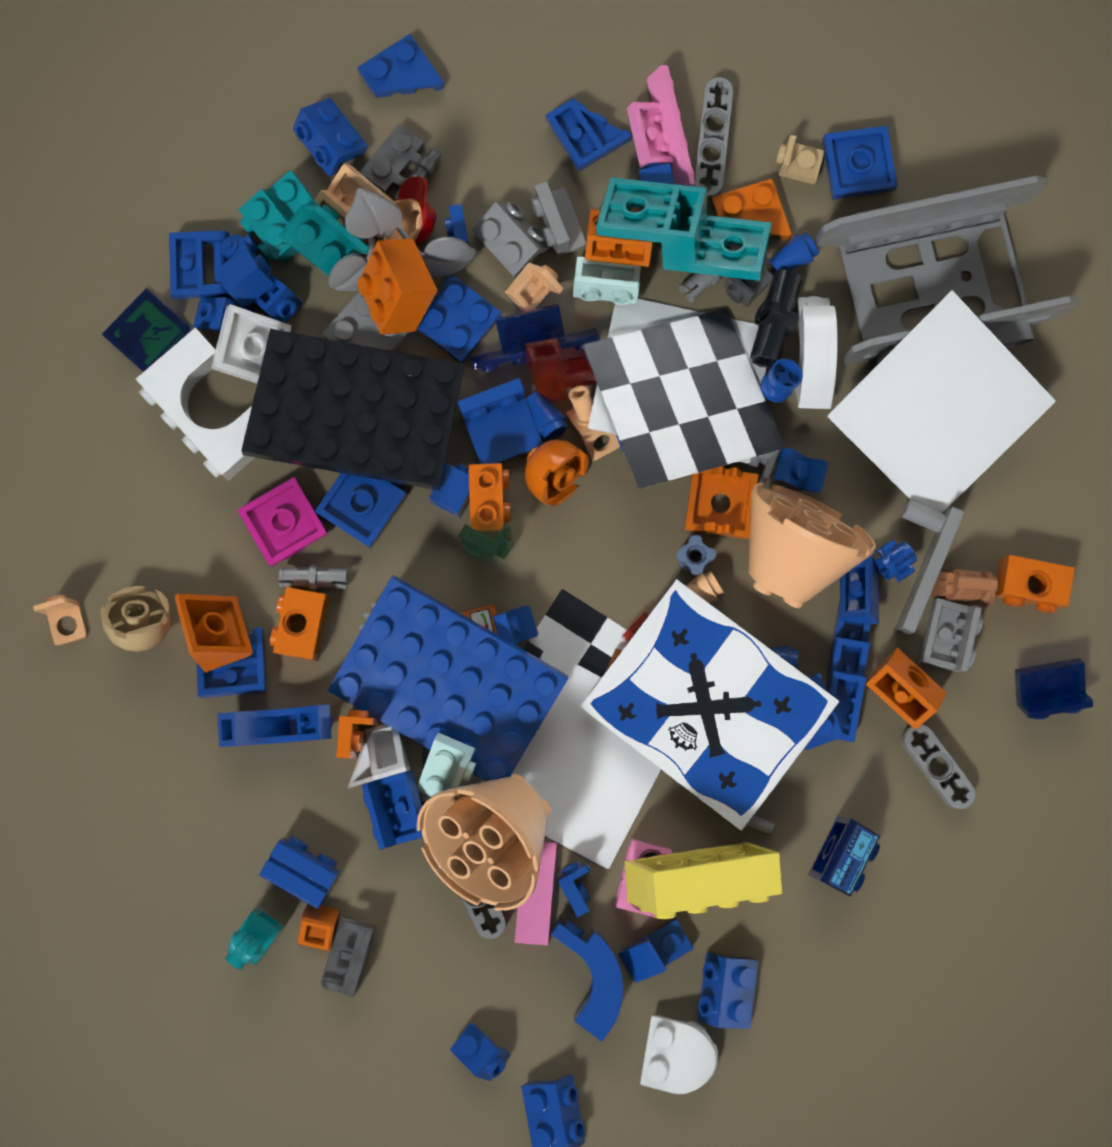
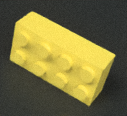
M748 842L624 861L627 902L639 907L642 912L654 914L657 919H671L676 917V912L687 911L692 914L705 913L708 911V907L716 905L720 908H734L739 906V901L745 900L753 903H762L769 901V896L782 894L779 852Z

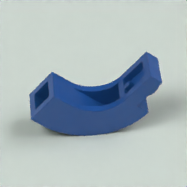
M330 704L217 714L219 747L332 739L331 728L333 721L330 715Z
M558 920L551 929V935L583 958L592 974L590 991L575 1012L574 1021L603 1042L615 1024L622 1005L623 981L617 958L608 942L594 928L585 939L582 937L584 930L575 923L568 920L564 924Z

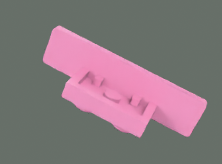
M660 65L647 78L652 102H632L627 107L640 168H643L655 162L661 165L670 163L675 184L694 186L695 175L689 158L687 140L684 136L680 119V110L676 102L673 80L670 76L668 65Z

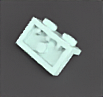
M438 733L433 741L417 790L432 797L440 791L461 787L463 781L469 782L476 763L471 761L475 748Z

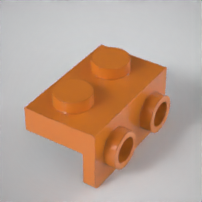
M502 463L469 465L470 528L472 531L504 530V522H510V502L503 503V489H509V470H502Z

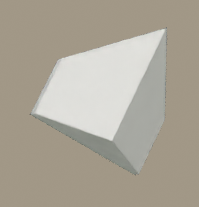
M386 724L365 729L364 749L360 751L348 788L411 770L400 732Z

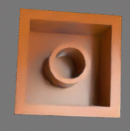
M413 238L378 240L372 254L369 256L362 275L358 279L359 293L364 297L370 310L371 319L376 323L381 335L415 332L438 291Z

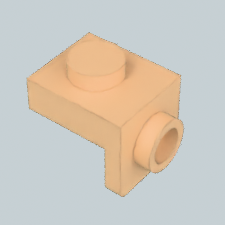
M528 263L505 293L522 312L531 315L549 291L560 294L564 288L557 281V273L549 266L543 265L540 267Z

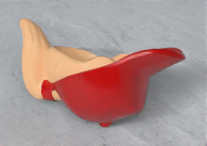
M413 176L402 183L397 201L394 204L399 207L402 213L401 226L409 237L413 238L417 246L426 241L435 227L437 213L433 206L427 203L426 179L421 176ZM394 229L393 234L384 238V240L403 238L397 229Z

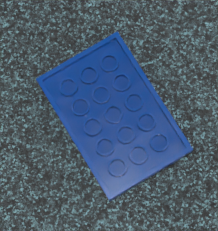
M393 575L327 691L362 711H369L370 716L377 718V720L430 750L438 733L474 747L475 751L471 761L476 763L473 775L484 781H490L511 776L569 676Z

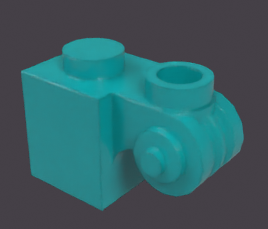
M259 907L249 914L239 930L230 937L231 941L228 944L229 949L225 960L239 970H242L245 965H249L250 962L256 965L266 955L285 926Z

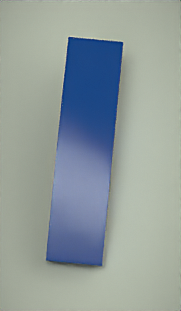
M840 602L833 634L826 691L840 701L834 708V712L844 737L837 740L854 742L866 683L864 673L870 647L868 638L871 624L841 621Z

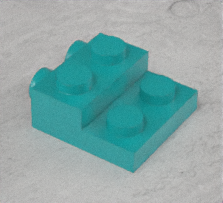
M290 170L267 191L261 188L238 211L243 216L240 220L243 228L252 236L256 233L261 239L262 243L258 246L262 253L270 260L275 258L286 264L298 252L278 237L301 205H320L297 174Z

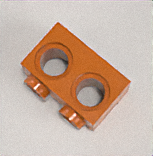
M590 209L585 260L649 267L653 242L597 235L596 225L601 210Z

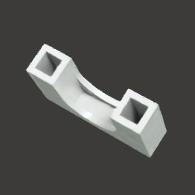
M194 328L138 376L136 380L143 387L139 391L142 397L151 406L157 403L164 410L160 415L161 418L173 430L179 427L186 435L181 439L194 454L200 450L207 458L203 463L205 467L216 478L221 474L229 481L255 458L244 456L241 452L251 407L233 423L222 428L207 429L193 422L188 409L189 396L196 383L212 370L211 367L215 354L213 346Z

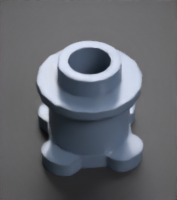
M693 535L689 538V543H686L677 551L676 558L680 567L685 572L700 575L708 567L710 561L716 558V551L713 548H708L702 542L700 536ZM692 552L697 553L700 557L699 562L691 561L689 554Z

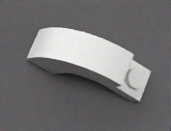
M819 296L798 297L795 306L796 313L798 314L800 339L798 365L803 375L801 383L795 389L798 408L831 409L837 368V319L835 306H830L829 298H821Z

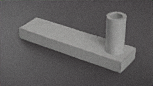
M910 499L906 503L901 517L932 530L935 534L895 628L896 631L905 635L915 633L964 515L963 511L951 507L942 514Z

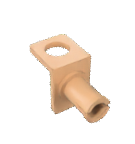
M586 386L573 388L568 396L574 408L567 411L566 414L582 437L589 457L592 461H596L618 449L620 445L615 434L588 428L594 398L591 399L590 392ZM602 435L609 436L606 446L600 449L593 447L596 438Z

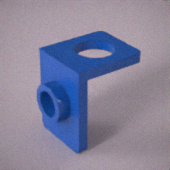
M227 297L201 298L193 328H196L198 331L221 330L226 306L230 304L254 313L255 311L248 306L244 308L238 302Z

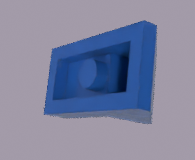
M674 918L624 948L618 954L635 983L663 973L667 970L666 965L694 948L677 919Z

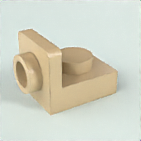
M790 134L787 143H781L775 162L781 164L778 175L815 185L825 150L795 143L796 136Z

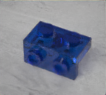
M1080 658L1015 669L1017 706L1028 718L1046 719L1053 714L1064 712L1078 713L1082 709L1093 707V699L1086 693L1085 663Z

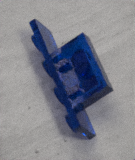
M554 304L495 318L502 350L472 356L471 361L473 369L489 372L498 369L501 363L512 361L513 365L529 362L531 356L543 354L544 357H553L560 355L562 349L575 347V350H583L584 344L601 339L596 328L565 335L559 305Z

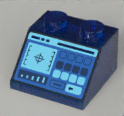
M837 815L808 875L851 897L852 892H858L864 882L865 874L862 872L867 862H872L878 854L880 844L877 842L880 835L851 818Z

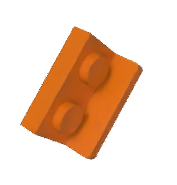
M348 710V716H339L336 758H357V753L363 751L365 733L364 731H359L360 724L379 725V720L372 718L369 715V711Z

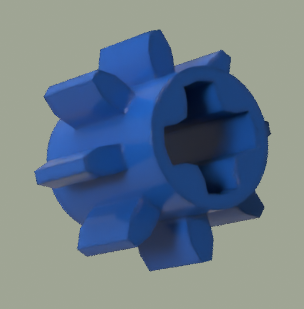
M893 539L876 550L880 557L875 559V565L880 574L887 580L895 577L897 582L915 572L912 564L917 561V557L913 549L906 542L902 541L897 544Z

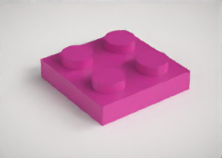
M295 477L237 510L271 568L329 535Z

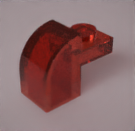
M557 338L525 344L527 368L536 389L543 396L553 400H566V389L597 384L587 355L565 359Z

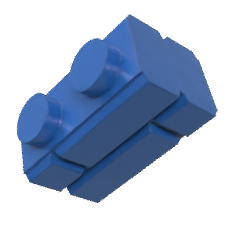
M291 836L289 840L286 838L280 839L259 876L314 908L319 909L324 904L342 872L336 868L338 862L324 853H320L317 857L308 852L307 848L309 845L294 836Z

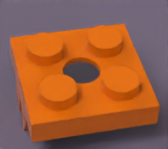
M724 466L692 474L684 531L749 540L751 492L758 482V474L741 472L742 470L736 467L726 469ZM724 494L729 498L730 507L726 512L719 513L712 508L711 500L715 495Z

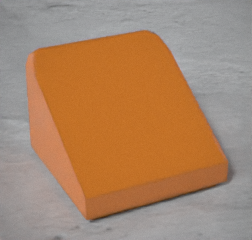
M307 904L301 917L297 944L330 951L338 922L339 910L325 906L316 909Z

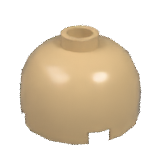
M133 586L112 593L108 597L109 603L104 608L102 605L100 610L103 629L109 640L117 647L132 652L145 651L157 646L167 635L171 623L168 599L162 592L155 589V594L146 591L145 586Z

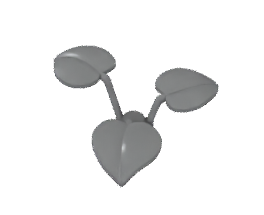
M362 188L357 189L354 201L345 217V226L351 235L358 238H369L368 247L370 250L365 258L357 253L341 258L333 266L329 274L328 284L330 288L338 291H359L358 279L362 275L369 256L373 252L375 236L387 238L393 234L394 229H397L403 239L410 238L401 226L402 213L396 204L374 192ZM442 237L430 242L425 247L424 252L420 250L419 252L431 277L439 278L453 275L462 270L474 257L475 248L470 247L460 239Z

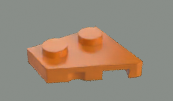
M772 178L711 198L710 202L715 216L771 222V236H778L780 240H788L792 236Z

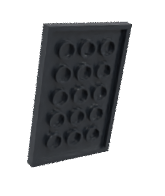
M270 329L241 452L244 456L440 491L464 364Z

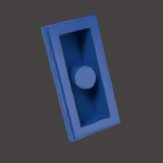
M873 556L868 557L840 578L841 621L879 624V571Z

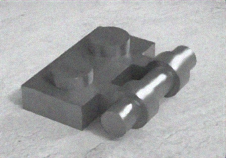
M398 124L360 173L387 195L394 186L400 190L402 183L407 179L402 177V175L411 164L416 169L409 178L413 176L425 178L427 175L431 176L436 170V163L442 155L432 148L426 156H421L420 153L425 148L424 142ZM399 190L393 197L395 201H397Z

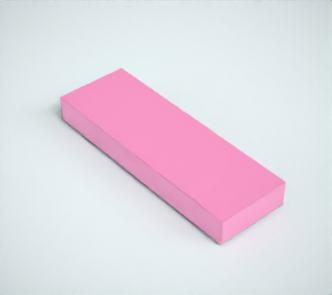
M544 841L536 888L529 899L517 907L514 943L548 946L556 842Z

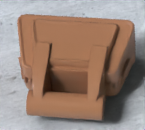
M962 569L940 571L933 587L932 599L939 598L954 603L993 605L996 593H998V580L996 576H993L992 572L966 571Z

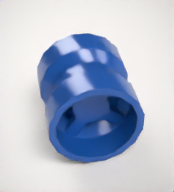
M790 359L777 360L761 380L760 388L763 395L772 402L787 400L801 383L803 377L802 370L797 363Z

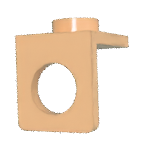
M55 595L44 599L45 603L33 606L35 612L47 615L55 645L59 646L87 637L79 601L67 598L65 595ZM70 616L75 619L77 627L73 634L65 636L59 631L58 625L62 618Z

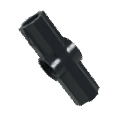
M779 269L774 272L767 299L756 312L754 321L759 327L750 358L752 363L759 367L771 368L777 360L781 359L786 338L791 335L797 325L798 314L794 312L802 280L800 279L801 275L793 270Z

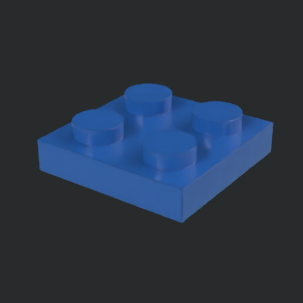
M887 126L824 134L822 142L825 150L824 154L832 200L893 192L897 189L898 185Z
M450 275L438 289L417 330L457 362L463 364L502 317V312L456 276Z
M341 473L315 512L371 549L407 494L389 481Z

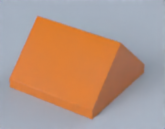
M176 594L174 598L189 654L205 673L251 656L253 650L237 596Z

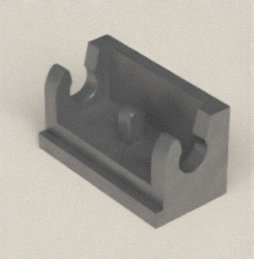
M340 916L325 971L321 979L322 987L354 997L359 988L376 925Z

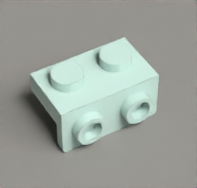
M577 256L573 297H578L585 301H612L618 305L637 304L641 266L585 260V257Z

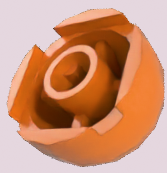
M551 440L533 448L527 456L524 476L529 491L545 505L547 503L551 506L561 504L578 488L573 483L579 474L583 477L585 476L589 465L588 455L565 440Z

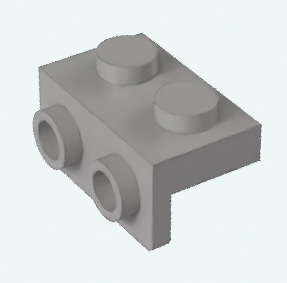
M547 181L535 185V198L531 199V203L537 218L542 217L545 228H542L548 247L553 246L557 257L585 248L586 240L566 189L562 187L550 191Z
M508 201L495 202L474 226L472 231L512 276L515 277L539 253L546 252L550 247L544 241L543 232L536 226L530 225L524 219V212L517 204Z
M939 598L933 599L919 663L953 672H967L968 667L972 666L976 656V649L973 648L975 636L980 633L983 625V617L980 616L982 608L976 605L966 606Z

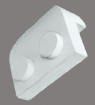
M656 1014L652 1015L640 1085L674 1094H686L706 1084L713 1077L718 1065V1049L716 1044H713L706 1029L693 1021L684 1022Z

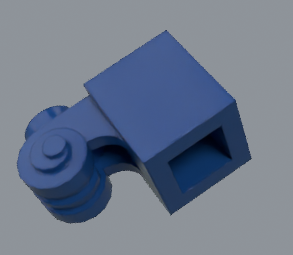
M247 234L245 237L231 235L223 241L220 250L228 261L215 271L225 290L245 308L275 285L269 275L272 268L261 254L257 256L256 253L260 251V248L251 235Z

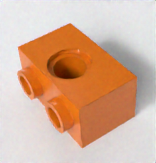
M1005 556L999 559L997 571L998 593H996V597L1004 599L1003 604L1023 607L1024 603L1036 605L1037 611L1056 613L1057 609L1069 607L1075 568L1019 556ZM1030 577L1038 582L1039 589L1036 594L1032 593L1028 588Z
M286 587L285 594H280L277 602L276 612L280 614L278 627H273L270 636V646H274L273 653L318 661L330 600L328 595ZM303 615L306 619V627L303 631L294 633L291 629V622L294 617Z
M898 647L875 668L866 682V685L915 730L938 711L947 694L945 690Z

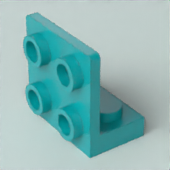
M316 204L314 206L301 205L278 236L327 277H329L333 266L344 256L351 254V252L367 254L370 250L363 243L365 238L351 235L338 222L340 216L326 205H323L322 208Z

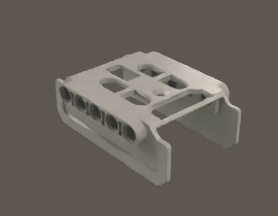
M1032 176L995 185L976 187L838 218L823 225L814 243L817 248L831 245L839 246L863 339L862 343L852 346L843 357L844 364L875 361L879 364L912 331L903 327L901 323L902 314L906 311L932 305L935 307L951 290L960 299L975 297L982 301L984 310L982 315L977 317L1007 349L1032 342L1034 340L1032 326L1062 318L1079 305V298L1074 296L1027 304L1006 225L1004 212L1013 206L1032 202L1048 185L1047 179L1041 176ZM1001 227L1021 303L1020 307L1006 310L992 302L977 244L984 230ZM951 237H961L967 242L968 251L965 255L936 262L931 242ZM918 245L922 265L900 270L891 269L887 265L886 255L888 252ZM964 271L969 272L971 280L963 281L961 273ZM912 277L917 300L876 308L871 285Z

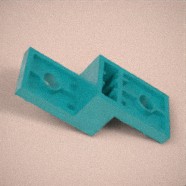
M611 177L596 230L599 236L662 243L664 270L760 281L771 235V222L707 215V188ZM633 207L643 208L640 212H630ZM729 245H738L741 247L739 250L736 251L726 249Z

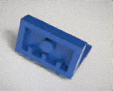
M520 378L457 401L480 464L501 463L528 453L533 448L542 445L540 435L524 397V388Z

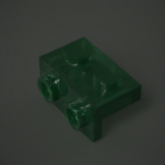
M467 524L464 525L458 535L463 544L464 552L478 561H481L484 557L496 564L499 558L506 559L514 545L511 527L506 524L495 541Z

